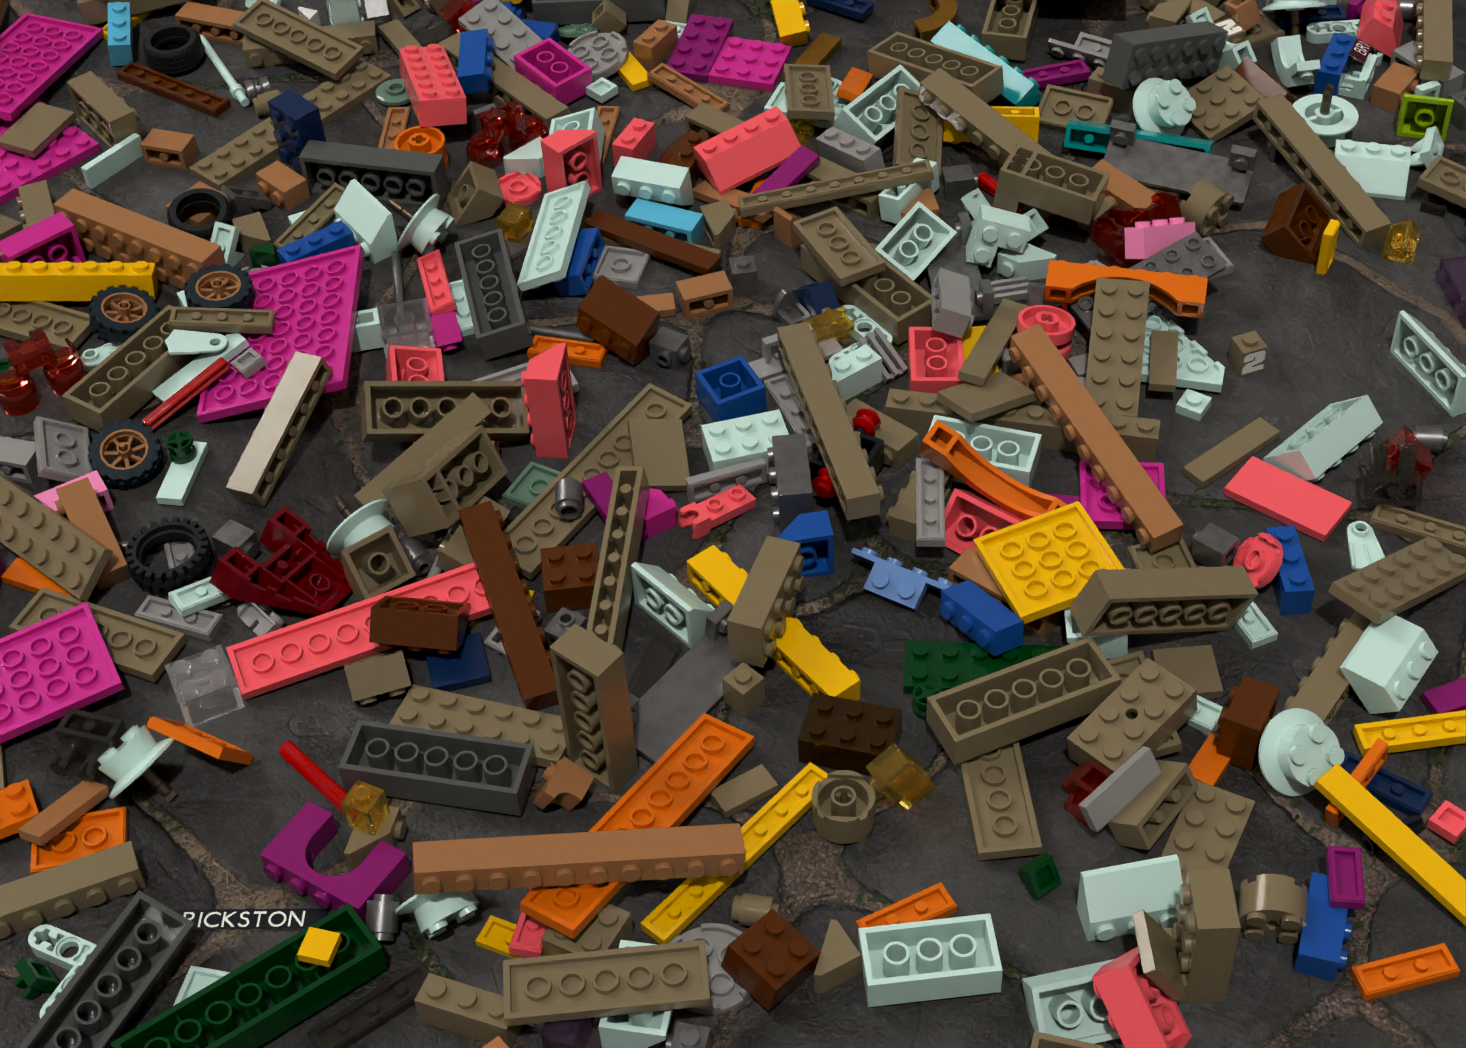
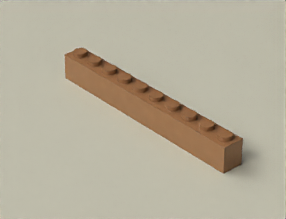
M1037 324L1012 335L1010 348L1008 349L1011 360L1019 364L1025 380L1028 383L1031 382L1035 387L1039 400L1041 402L1045 401L1055 422L1059 421L1067 440L1073 441L1077 447L1081 460L1083 462L1087 461L1090 465L1095 480L1101 482L1106 488L1109 500L1112 503L1116 502L1121 510L1124 521L1127 524H1131L1135 529L1140 544L1146 545L1152 554L1180 541L1184 524L1041 325Z
M740 823L412 842L414 895L743 874L746 853Z

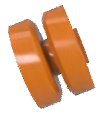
M415 126L402 131L396 136L394 140L396 150L443 155L446 173L448 172L450 164L446 151L444 133L432 126Z

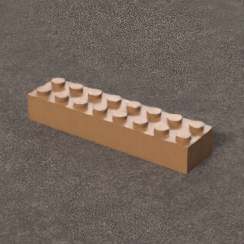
M74 188L53 204L56 213L61 212L74 224L82 249L100 255L105 259L122 263H135L137 261L155 263L157 279L180 289L186 287V280L191 279L190 275L194 272L198 273L199 269L203 267L209 268L213 264H218V266L226 264L220 245Z

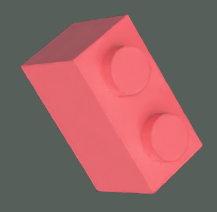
M632 119L612 143L614 167H616L621 156L646 160L657 146L655 123L643 119Z

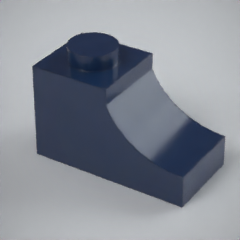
M831 280L815 282L792 290V294L812 315V318H818L819 321L834 317L832 312L840 310Z

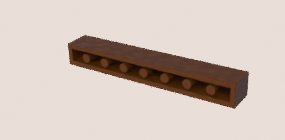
M491 501L458 510L461 527L524 708L539 711L558 705L555 678L551 668L553 666L550 650L545 651L543 643L546 642L545 633L542 626H536L534 619L538 618L536 608L533 602L528 603L526 596L529 595L527 583L524 578L519 579L517 574L521 572L519 561L516 555L511 556L509 550L512 549V543L508 532H502L501 527L504 526V521L500 510L495 511Z

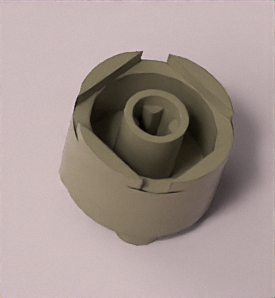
M1201 179L1189 189L1188 193L1191 196L1187 202L1185 200L1181 201L1176 217H1185V222H1195V231L1203 238L1212 235L1217 226L1223 227L1230 217L1227 212L1235 197L1214 183Z
M837 770L827 774V778L821 782L819 780L814 785L812 790V816L819 838L823 841H831L838 844L862 843L868 838V834L872 831L875 824V790L871 783L869 785L863 780L861 774L850 770Z
M1281 874L1256 875V881L1248 883V878L1243 880L1240 884L1239 921L1241 929L1244 931V937L1250 941H1261L1264 937L1278 938V941L1283 944L1291 945L1298 943L1302 927H1307V887L1303 883L1302 887L1295 885L1294 878Z

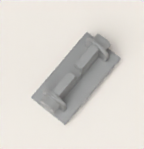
M246 602L237 608L238 618L249 628L253 629L252 631L257 636L284 628L283 625L286 623L274 611L269 614L266 611L269 606Z

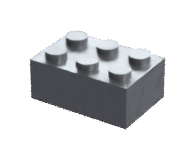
M805 433L772 436V447L767 448L768 464H773V467H768L769 483L775 484V486L770 487L771 502L777 504V506H773L774 523H779L780 534L799 514L813 512V493Z

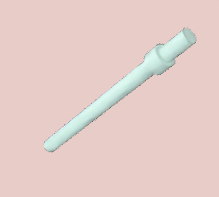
M200 35L205 53L229 86L231 95L242 106H248L249 99L246 97V92L242 85L235 81L206 37Z

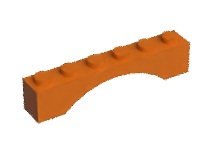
M1049 260L1045 284V301L1072 303L1083 297L1095 294L1097 277L1150 282L1149 299L1163 305L1176 316L1203 318L1207 277L1180 275L1171 272H1153L1144 269H1126L1118 266H1099L1091 263H1072L1065 260Z
M938 419L921 442L919 454L1001 508L1024 520L1067 505L1057 497L1034 490L1006 475L982 457L961 434Z

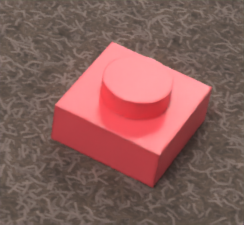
M1445 800L1429 818L1426 827L1455 844L1466 832V812Z

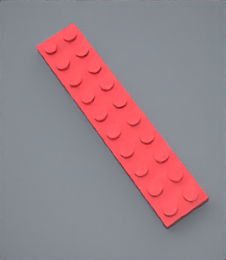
M474 562L226 647L243 700L341 667L345 663H352L392 649L381 648L378 646V643L369 642L371 607L386 595L471 603L468 622L492 614Z

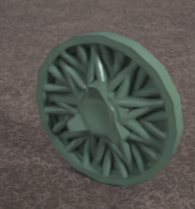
M590 23L570 24L559 28V36L577 38L598 29Z
M402 79L387 80L376 88L375 95L377 101L383 105L400 106L411 102Z

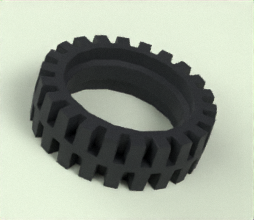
M172 517L171 522L167 518L161 519V524L153 521L150 523L151 528L142 527L140 529L141 534L135 533L132 536L133 541H129L127 544L128 549H126L125 555L129 571L137 585L141 589L144 587L145 591L149 593L154 590L155 594L161 595L163 590H165L168 595L173 589L194 583V580H203V574H208L210 571L209 566L213 565V550L205 529L199 526L196 521L190 522L188 518H183L181 522L179 517ZM178 541L188 542L196 546L194 554L186 562L175 568L157 570L143 565L146 557L154 549L166 543Z

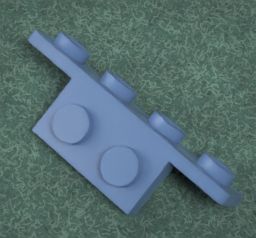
M863 547L862 550L852 548L850 552L858 560L873 565L863 589L916 612L927 588L941 593V590L955 585L941 577L937 581L928 578L929 573L913 567L912 571L903 568V563L894 558L888 557L887 560L878 558V553L867 547Z

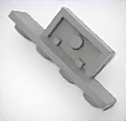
M1080 32L1074 45L1049 38L1047 44L1050 53L1055 57H1065L1072 60L1083 59L1086 64L1097 68L1098 66L1105 67L1112 40Z
M809 324L811 331L814 332V329ZM777 334L762 338V358L748 362L759 379L764 381L788 373L778 350ZM833 335L818 340V348H823L825 360L830 359L834 354L843 350Z

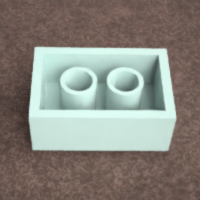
M780 409L701 425L702 446L710 471L764 457L767 465V474H769L768 467H773V464H768L767 448L772 447V436L789 435Z

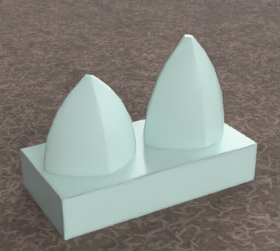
M1437 126L1427 128L1425 137L1411 147V151L1416 152L1411 155V167L1426 166L1427 169L1438 155L1442 156L1445 145Z

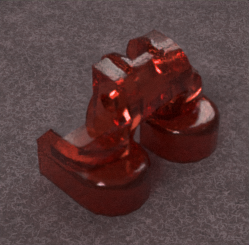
M517 100L507 101L506 104L495 108L491 107L490 110L480 113L483 131L475 133L467 144V162L469 164L472 161L482 165V162L495 157H499L503 162V157L505 156L504 148L502 147L503 137L508 136L509 147L513 152L518 149L517 142L523 140L527 144L539 136L544 139L549 136V130L540 118L533 115L524 116L523 107Z
M1158 191L1151 197L1152 204L1146 209H1122L1117 207L1110 209L1107 217H1099L1097 222L1091 226L1096 243L1108 257L1114 259L1115 265L1120 268L1128 269L1143 261L1144 259H1125L1124 228L1135 227V222L1150 221L1152 225V220L1168 219L1169 223V218L1182 217L1177 193Z
M41 327L28 331L30 339L19 344L15 338L2 343L11 368L0 374V407L7 415H26L39 406L40 396L29 372L43 367L47 384L55 394L61 396L87 375L84 363L80 359L76 347L68 337L65 339L68 346L57 351L53 350Z

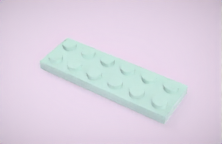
M587 180L544 194L517 282L521 291L537 289L541 285L559 282L566 277L591 189Z

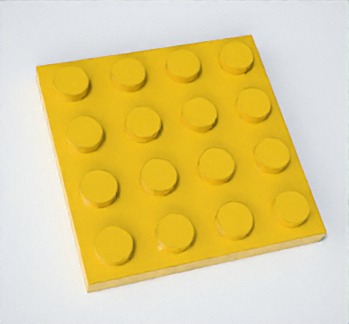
M1079 501L973 539L975 550L1011 609L1021 621L1024 620V624L1069 608L1095 570L1125 569Z

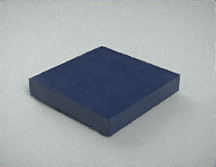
M480 632L465 635L463 644L457 651L451 654H440L436 652V649L425 648L424 650L433 689L448 692L492 682Z

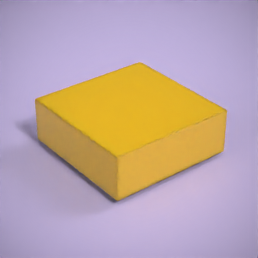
M309 927L297 953L298 960L330 967L341 944V934Z

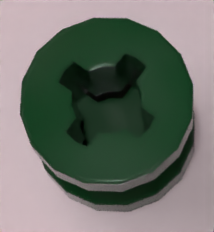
M183 430L176 431L166 438L165 443L169 450L170 458L175 464L189 463L197 456L196 448L193 445V438L189 432Z
M923 682L915 686L912 710L919 719L926 720L927 697L942 692V689L937 684Z

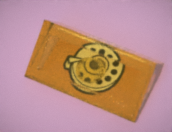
M1414 219L1391 224L1381 255L1383 259L1408 264L1413 263L1420 237V232Z

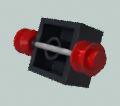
M861 408L856 412V417L853 418V430L859 432L861 449L865 448L868 454V466H873L877 475L885 462L884 440L873 437L876 433L875 429L881 425V420L874 410ZM817 449L810 460L812 486L819 496L833 498L837 494L820 452Z

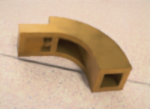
M929 0V9L933 15L913 20V37L931 43L930 40L948 21L957 26L958 5L956 0Z

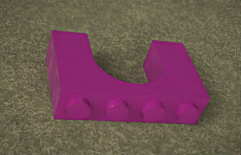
M308 801L260 854L264 865V873L273 881L277 882L280 880L286 883L296 894L303 895L304 893L311 897L321 908L327 909L329 907L336 911L350 903L365 923L367 900H374V894L392 895L411 873L407 853L381 840L357 868L346 874L326 876L315 872L312 869L315 858L338 833L332 813Z

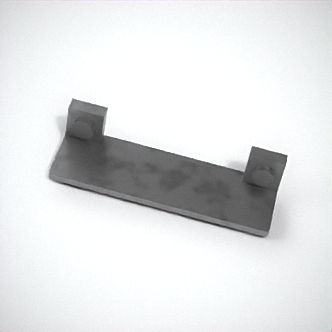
M1112 119L1110 141L1103 160L1142 185L1191 195L1188 191L1197 181L1206 179L1233 195L1235 199L1232 204L1242 206L1254 172L1257 149L1233 144L1230 158L1137 139L1136 124Z
M968 212L958 213V222L954 223L956 235L926 267L931 287L940 268L968 276L970 288H972L970 301H973L971 314L974 315L973 321L989 320L993 316L994 291L990 279L981 278L978 265L966 262L965 246L972 230V223Z
M1195 231L1128 269H1144L1162 273L1171 272L1180 275H1198L1209 279L1224 271L1226 264ZM1095 294L1083 297L1072 303H1067V312L1074 317L1076 325L1081 322L1090 333ZM1148 298L1147 313L1161 306V304Z
M726 600L706 618L705 635L640 699L629 693L636 751L653 764L703 713L707 714L723 698L722 678L742 663L730 660L727 619L734 605Z

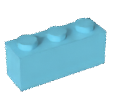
M130 2L107 3L111 66H126L131 61L133 62V22Z
M637 198L625 214V220L694 244H698L705 233L702 213Z

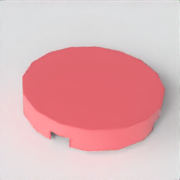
M512 172L499 178V185L504 197L502 205L518 208L536 202L542 195V185L539 178L526 172L527 175H521L520 172Z
M1263 532L1258 533L1259 536L1255 538L1249 537L1238 548L1233 560V566H1244L1256 589L1266 586L1273 580L1282 565L1284 554L1279 540Z

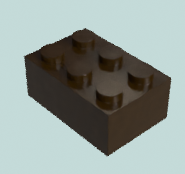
M813 693L798 738L799 762L806 764L811 762L816 766L837 770H850L862 775L889 779L902 734V709Z

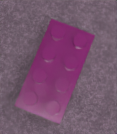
M691 14L667 66L692 81L708 83V74L734 28V20Z

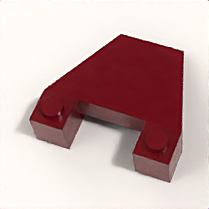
M283 506L268 519L259 539L262 544L275 552L263 564H259L235 546L218 560L209 583L234 600L314 615H322L332 611L353 592L345 577L342 564L338 559L333 560L326 552L327 548L322 540L317 541L311 534L312 528L286 506Z

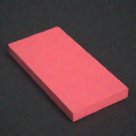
M1254 456L1246 462L1226 485L1223 495L1288 526L1295 525L1296 530L1321 542H1325L1352 507L1351 501Z

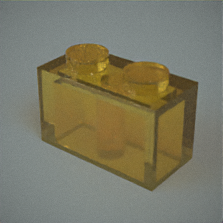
M895 743L866 766L872 775L869 781L879 794L884 793L893 805L898 802L907 810L936 786L923 767Z

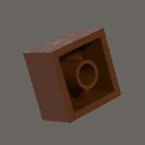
M597 542L541 549L543 592L547 614L557 613L562 607L571 611L590 609L599 563Z
M1247 676L1243 677L1239 687L1233 686L1228 698L1230 706L1222 708L1218 719V724L1222 725V727L1218 728L1213 743L1218 745L1217 754L1231 758L1230 763L1252 771L1259 755L1262 733L1274 717L1280 691L1279 687Z
M772 909L727 946L721 967L767 1011H770L813 974L821 952L780 914Z

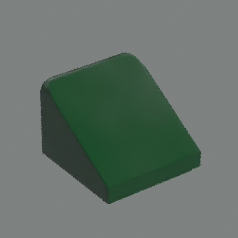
M272 243L248 248L253 268H261V265L268 267L278 265Z

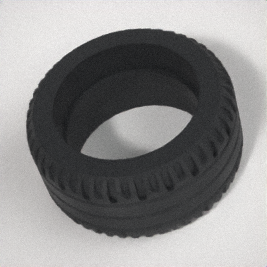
M170 24L159 27L149 33L143 41V51L148 67L170 77L192 72L204 59L201 37L194 28L187 25Z
M195 188L185 191L170 203L167 212L169 226L207 241H211L215 221L233 226L231 219L234 218L230 203L225 196L213 189ZM212 213L217 215L214 221L203 226L184 224L189 217L195 214Z

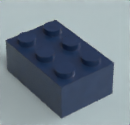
M289 89L267 101L270 110L269 117L273 122L275 130L273 134L278 143L280 158L282 161L292 165L298 172H302L299 156L308 140L326 142L319 107Z

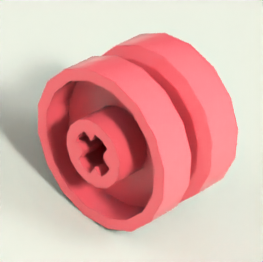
M1050 305L1028 306L1021 310L1017 319V333L1040 324L1067 361L1071 354V340L1076 326L1074 317L1069 312Z

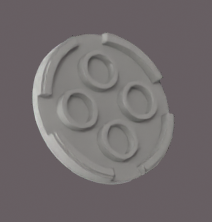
M598 30L577 37L568 45L569 49L567 50L592 68V81H596L601 77H609L617 72L625 64L629 53L626 41L619 33L614 31L611 33H598Z
M721 923L700 924L701 927L689 930L682 935H677L670 942L705 940L711 1006L684 1009L703 1015L725 1013L739 1007L751 996L721 967L727 946L743 932Z

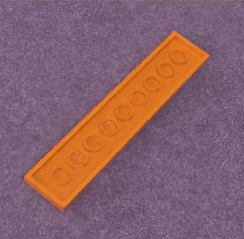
M703 713L588 832L679 827L754 746L755 736ZM627 882L536 887L520 901V911L574 940Z

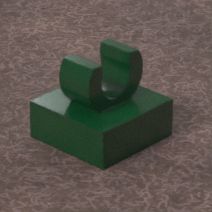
M1045 852L1036 859L1031 860L1024 867L1018 869L1021 880L1026 884L1029 895L1035 899H1039L1062 883L1053 856Z
M22 956L15 965L20 975L15 979L14 986L26 988L21 995L22 998L34 1000L40 991L53 993L60 984L44 961Z

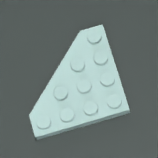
M1158 307L1147 313L1141 382H1149L1151 331L1178 332L1176 387L1221 393L1225 367L1219 361L1214 362L1207 356L1208 352L1195 340L1190 341L1184 335V330L1173 320L1168 321L1165 319Z

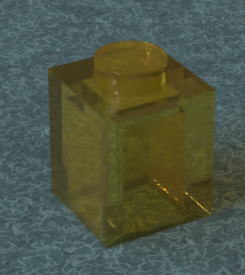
M510 202L497 217V228L502 229L506 240L521 244L533 229L534 222L531 207Z
M360 780L356 781L340 803L347 826L372 836L376 834L390 814L385 791Z

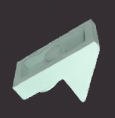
M215 221L210 242L221 246L226 264L234 267L245 255L235 251L241 228Z

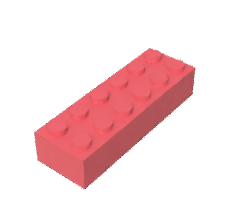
M429 44L427 47L408 45L405 48H399L400 75L420 127L467 124L466 96L444 46Z

